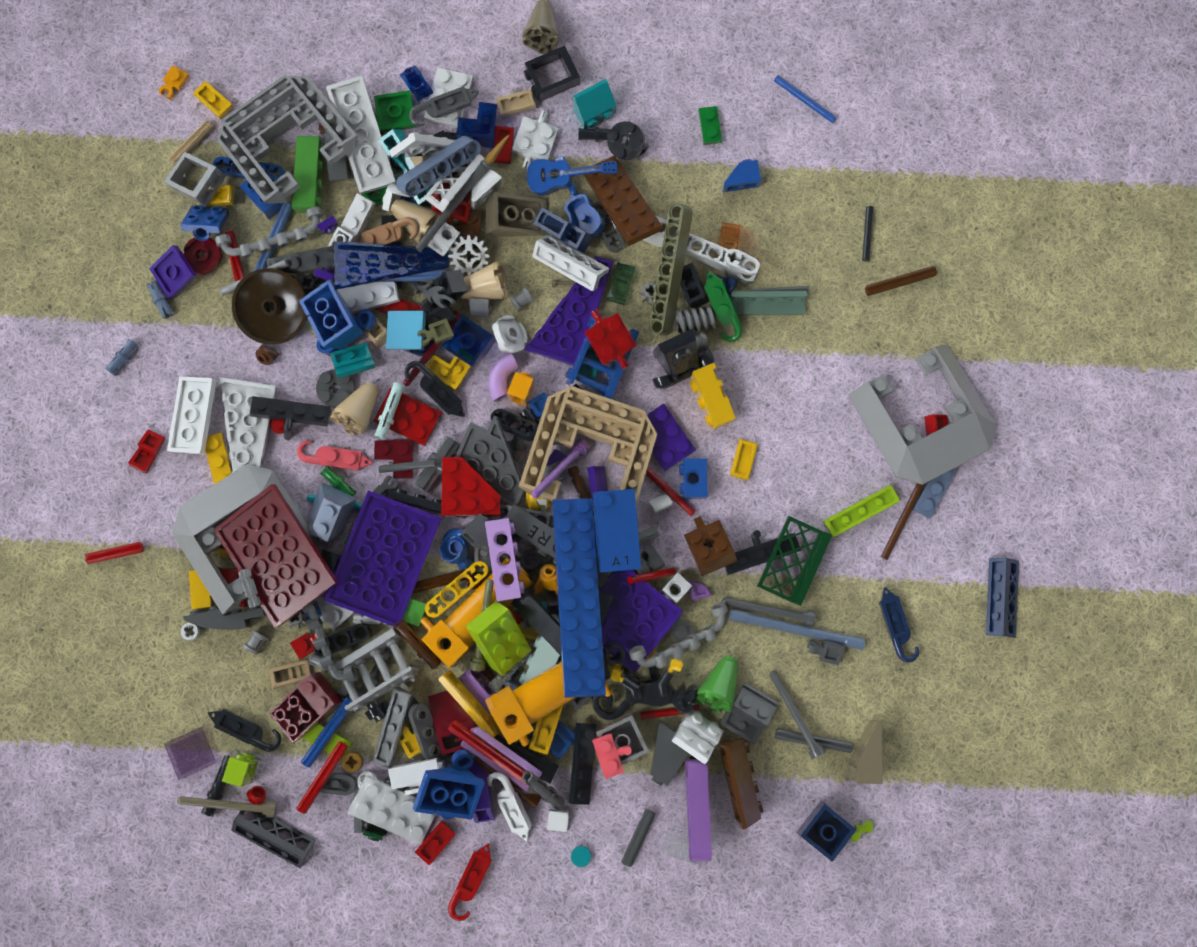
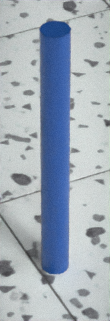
M779 75L776 76L774 79L775 83L831 123L836 120L837 117Z

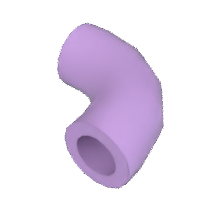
M508 353L496 361L489 373L488 388L493 402H498L508 397L507 378L512 372L519 369L512 353Z

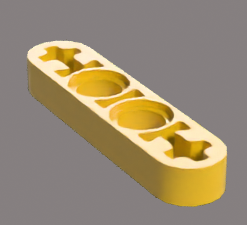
M481 561L473 563L427 602L425 606L426 614L431 618H438L487 577L489 573L488 566ZM477 566H479L480 568L484 566V574H477L476 576H474L477 579L474 582L473 579L468 575V573L471 572V574L473 575L477 571L475 569ZM462 578L470 580V586L466 589L459 586ZM447 591L455 593L453 601L448 602L444 599V594ZM440 597L447 606L444 608L443 605H440L437 608L439 611L437 614L434 612L430 613V606L432 604L438 605L440 602L437 599Z

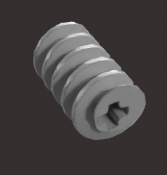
M706 306L705 311L702 307H698L697 312L695 308H691L690 314L687 309H684L682 314L679 310L675 313L674 322L677 334L679 329L686 332L687 327L694 329V326L697 327L698 331H701L702 325H704L705 330H708L709 324L715 329V318L710 306Z

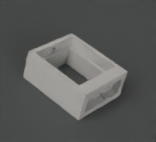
M184 152L164 183L173 191L206 207L226 176L217 167ZM195 164L207 171L195 189L191 191L181 186V184Z

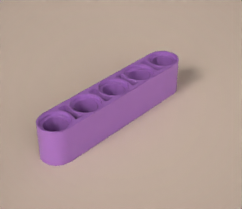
M686 759L690 862L711 861L712 848L707 762L704 764L698 759Z

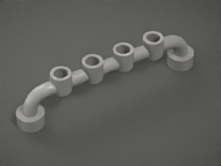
M312 207L306 210L308 220H312V224L308 227H298L294 231L282 232L275 237L262 238L255 243L242 244L234 249L229 246L232 244L230 235L222 234L215 238L217 247H222L223 251L228 255H242V258L246 259L254 255L253 251L260 249L261 253L270 252L272 250L271 246L278 244L280 248L290 245L289 240L295 238L297 242H304L308 240V234L318 229L317 224L320 223V218L323 216L321 208Z
M720 602L711 607L713 615L718 616V621L714 625L706 626L701 632L687 636L686 640L672 644L669 649L655 653L648 660L644 659L646 656L644 647L636 646L629 650L631 660H636L642 667L649 668L656 665L657 668H662L668 664L667 658L671 656L673 659L683 657L684 649L688 647L690 650L698 649L701 646L699 641L705 638L706 641L716 639L715 632L719 631L725 624V614L728 612L726 603Z

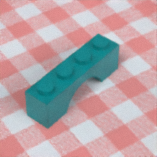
M392 129L378 140L387 155L391 157L390 150L406 139V136L401 129ZM405 154L391 157L399 164L404 173L415 167L410 157H406ZM433 185L414 196L418 205L429 203L424 197Z

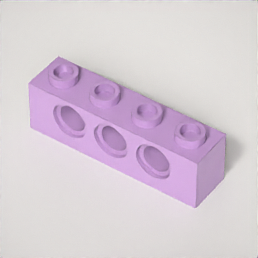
M509 518L486 521L485 527L497 602L521 598V594L524 593L523 581L519 582L518 574L521 573L520 561L516 562L515 554H518L517 542L512 540V534H515L514 522L510 523ZM499 535H506L508 537L505 545L497 544V537ZM504 554L511 557L508 565L500 563V557ZM504 575H513L514 581L511 585L503 583Z

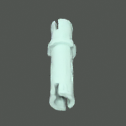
M393 383L384 411L378 418L379 424L374 434V437L386 440L390 425L394 423L393 417L405 388L402 384Z

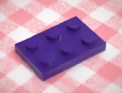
M664 403L647 414L657 433L652 454L664 472L696 451Z

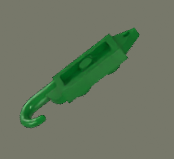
M708 271L707 282L704 288L716 317L722 324L732 323L735 329L734 336L728 337L723 332L721 336L728 342H734L741 337L742 326L723 279Z

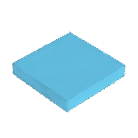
M388 311L386 349L424 350L421 341L425 339V336L418 337L417 332L425 330L426 312Z

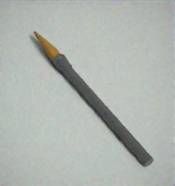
M509 135L486 156L485 160L480 162L474 174L415 248L419 252L423 251L479 178L490 169V165L495 161Z

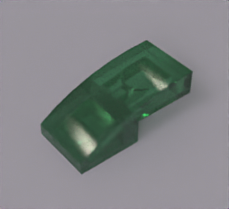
M617 262L607 301L625 305L635 267Z

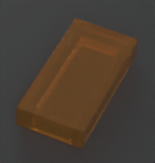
M722 222L719 246L728 249H738L740 225Z

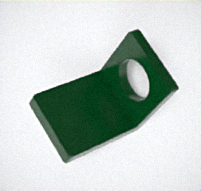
M369 823L363 835L368 836L369 840L379 842V840L382 841L386 837L388 831Z

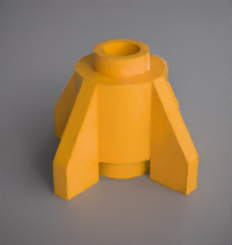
M546 564L541 566L540 576L533 587L535 594L544 591L545 588L549 591L555 590L558 596L555 565Z

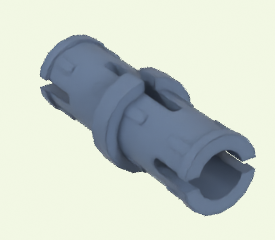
M157 280L151 281L152 286L148 283L147 288L153 297L152 301L154 305H157L162 318H169L168 314L173 316L174 312L167 301L168 298L163 293Z
M128 339L121 350L115 353L116 356L105 369L116 376L122 366L130 361L129 358L139 346Z

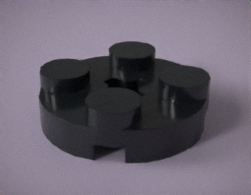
M622 121L614 125L607 133L608 148L615 157L631 160L641 153L645 143V136L642 129L630 121ZM624 136L630 137L627 146L622 144Z

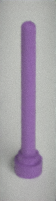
M578 439L573 444V451L532 491L531 495L533 498H538L577 456H583L589 451L590 446L586 440Z

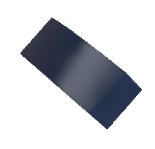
M541 207L533 223L584 253L593 238V235Z

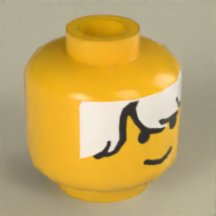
M526 492V507L535 511H548L552 501L541 497L533 498L532 495Z

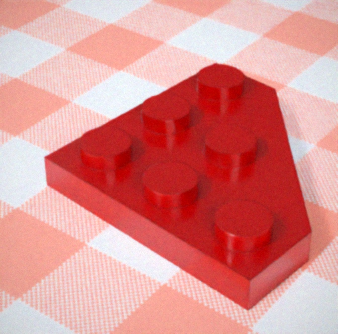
M442 457L441 515L478 516L481 514L482 516H500L501 496L462 457Z

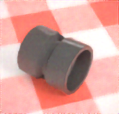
M651 544L642 550L640 555L641 569H635V571L639 575L649 573L652 570L657 571L665 565Z

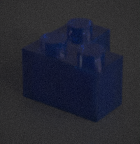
M479 102L477 119L458 117L456 138L459 139L460 137L467 136L478 141L481 147L493 148L497 121V104Z

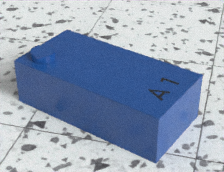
M635 489L592 493L599 572L641 569Z

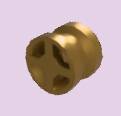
M352 751L343 757L341 764L345 771L352 773L362 768L364 759L361 753Z

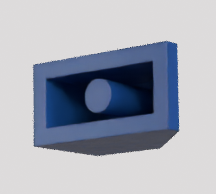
M746 159L739 162L724 182L723 192L758 188L761 184L758 160Z

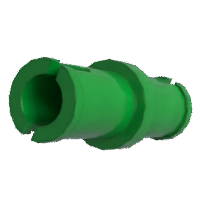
M329 465L320 473L321 476L332 484V487L351 496L356 494L357 491L344 481L345 478L343 476L340 477Z

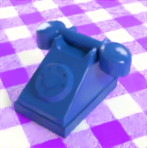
M327 280L299 300L318 338L316 344L318 351L328 356H331V352L345 349L347 344L365 335L363 329L371 330L376 324L375 314L367 309L360 311L356 318L331 280Z
M459 750L455 752L451 759L454 766L425 770L413 805L414 812L435 813L446 820L454 817L472 820L485 782L482 778H477L468 770L474 762L473 756L469 751Z

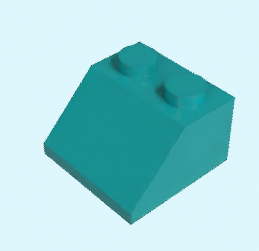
M606 79L573 95V110L584 129L588 127L593 128L598 125L599 121L603 119L609 120L616 113V103Z

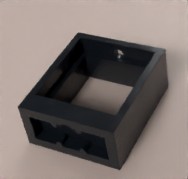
M565 45L525 62L524 76L527 81H531L533 85L531 86L534 97L538 96L540 102L580 85V76ZM560 59L568 78L542 88L533 70Z

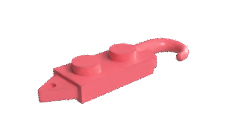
M308 440L300 443L297 448L298 458L305 463L322 466L329 465L330 467L355 471L373 464L362 455L361 451L322 446L316 451L315 456H308L303 453L304 446L312 443V441Z

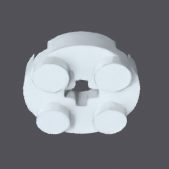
M505 315L498 319L492 325V330L501 351L517 353L525 348L524 343L527 342V333L524 326L514 321L515 317Z

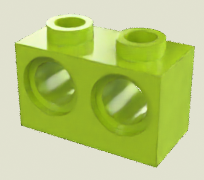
M247 752L230 757L222 782L239 787L251 784L259 760L254 759L255 755Z

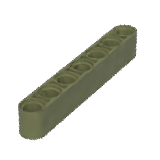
M674 203L668 210L649 320V331L653 335H669L673 329L693 216L692 208L688 205Z

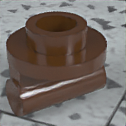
M262 344L256 350L255 355L261 364L270 365L277 359L279 353Z

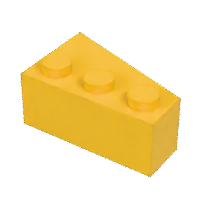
M715 363L693 371L690 378L691 382H689L691 391L693 393L696 392L699 398L697 399V404L700 410L704 409L705 422L713 430L730 424L736 419L729 399L725 396L721 387L723 385L721 379L718 380L714 372L716 368Z

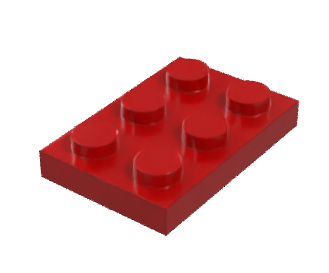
M392 388L389 389L375 419L373 420V422L379 424L378 418L380 415H382L384 411L387 399ZM402 393L393 417L394 423L390 425L389 430L426 446L442 412Z

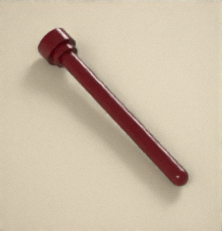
M454 311L457 317L449 323L451 330L461 326L465 321V318L457 311ZM433 342L419 361L426 365L443 342L438 344ZM413 368L409 373L411 380L408 381L405 378L403 384L409 386L420 373V370Z

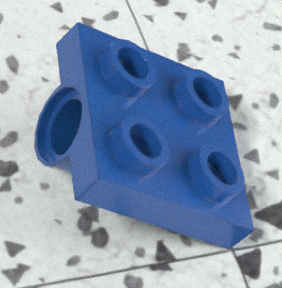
M202 205L191 206L181 222V230L192 231L193 236L197 240L206 241L211 233H220L229 217V208H222L220 206L203 207Z

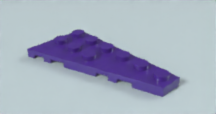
M597 256L594 257V260L609 268L608 273L600 278L597 289L591 291L577 282L574 283L568 294L548 317L545 324L524 348L525 351L573 366L586 336L584 331L589 329L587 323L592 316L590 312L599 308L613 261Z

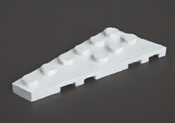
M219 377L220 384L222 385V401H224V417L227 440L230 447L229 455L232 463V473L245 465L262 467L271 419L250 417L252 396L275 399L277 387Z

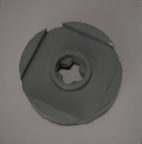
M335 369L321 373L316 384V393L319 399L327 406L335 408L355 391V384L350 375L338 379ZM335 383L341 387L340 390H337V393L331 390Z

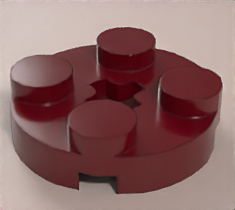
M194 237L185 244L183 249V255L195 273L200 275L213 272L222 260L221 249L217 247L216 242L211 238H208L206 241H199ZM200 252L207 253L204 259H198Z

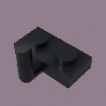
M427 298L421 302V307L426 312L425 330L429 331V325L446 318L448 323H450L457 317L446 301L443 303L446 305V309L438 306L434 310L431 308Z

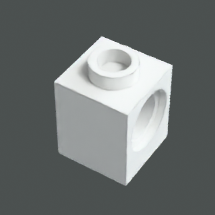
M445 222L428 246L444 256L460 232Z
M677 573L660 593L676 604L692 585ZM670 587H676L678 595H673L670 592Z

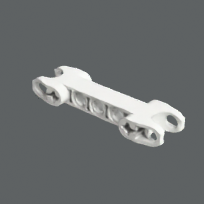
M656 216L662 225L663 231L643 240L657 247H662L667 220ZM689 233L685 256L721 270L726 276L744 283L753 282L760 267L757 259L737 249H726ZM697 245L701 250L694 251L692 246ZM714 252L718 255V258H711L709 254ZM747 262H753L755 264V269L751 265L747 264ZM742 274L750 276L752 275V277L747 279L744 278Z

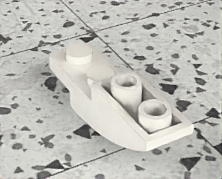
M358 193L341 226L337 227L328 247L340 245L343 262L361 237V233L364 232L369 222L368 217L375 205L373 201ZM340 264V265H334V266H332V267H334V268H336V269H339V267H340L342 264Z

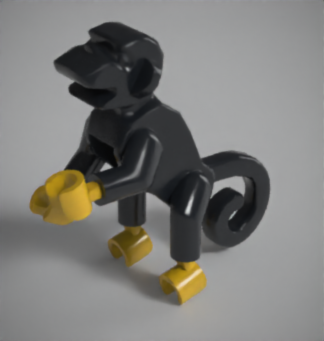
M655 649L647 657V660L657 653ZM672 659L669 669H666L662 675L659 674V669L656 665L649 667L650 679L640 680L638 676L626 668L621 669L622 663L618 665H610L611 680L621 682L620 685L626 688L625 699L619 707L613 711H605L601 708L600 698L604 697L606 699L605 706L611 708L613 705V695L609 697L593 696L592 699L595 713L605 720L619 718L631 704L638 703L657 707L673 704L677 711L687 714L696 705L695 699L697 698L698 686L692 684L686 689L685 683H683L678 689H674L670 682L674 676L673 670L680 672L683 666L682 661L678 659Z

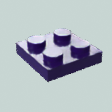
M172 245L149 268L168 299H174L197 276L177 245Z

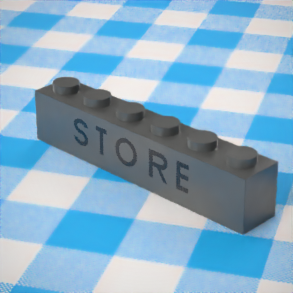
M514 504L505 518H509L510 523L514 522L515 534L521 537L519 541L528 547L531 544L537 547L536 552L544 557L547 555L554 558L552 562L556 564L554 529ZM596 557L598 587L601 588L611 572H599L598 557Z

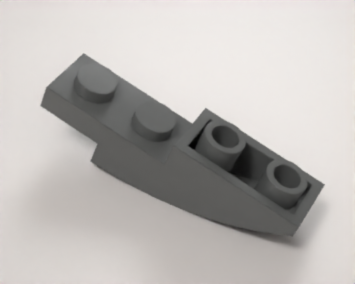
M261 605L254 608L249 607V611L242 612V609L229 611L230 615L228 612L223 615L218 606L209 607V611L194 610L190 611V615L183 617L185 621L205 628L236 630L251 628L249 620L265 617L267 614L261 608Z

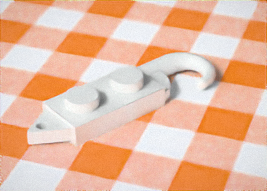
M499 772L490 774L487 781L490 787L492 786L493 779L500 780L504 786V789L497 795V801L511 832L517 833L522 839L527 841L532 824L518 793L514 791L506 775Z

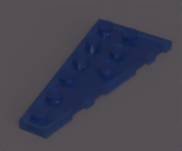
M334 241V290L449 268V249L442 256L430 247H425L422 252H419L415 248L416 246Z

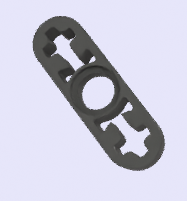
M596 202L593 205L596 210L598 207L604 209L600 202ZM603 210L605 223H610L613 229L609 232L603 230L601 235L607 249L612 253H617L623 248V239L617 228L614 227L610 217L606 218L608 216L607 212ZM611 235H613L614 240H615L616 242L619 241L618 247H616V248H615L614 245L611 246V244H612V239H611V237H610Z

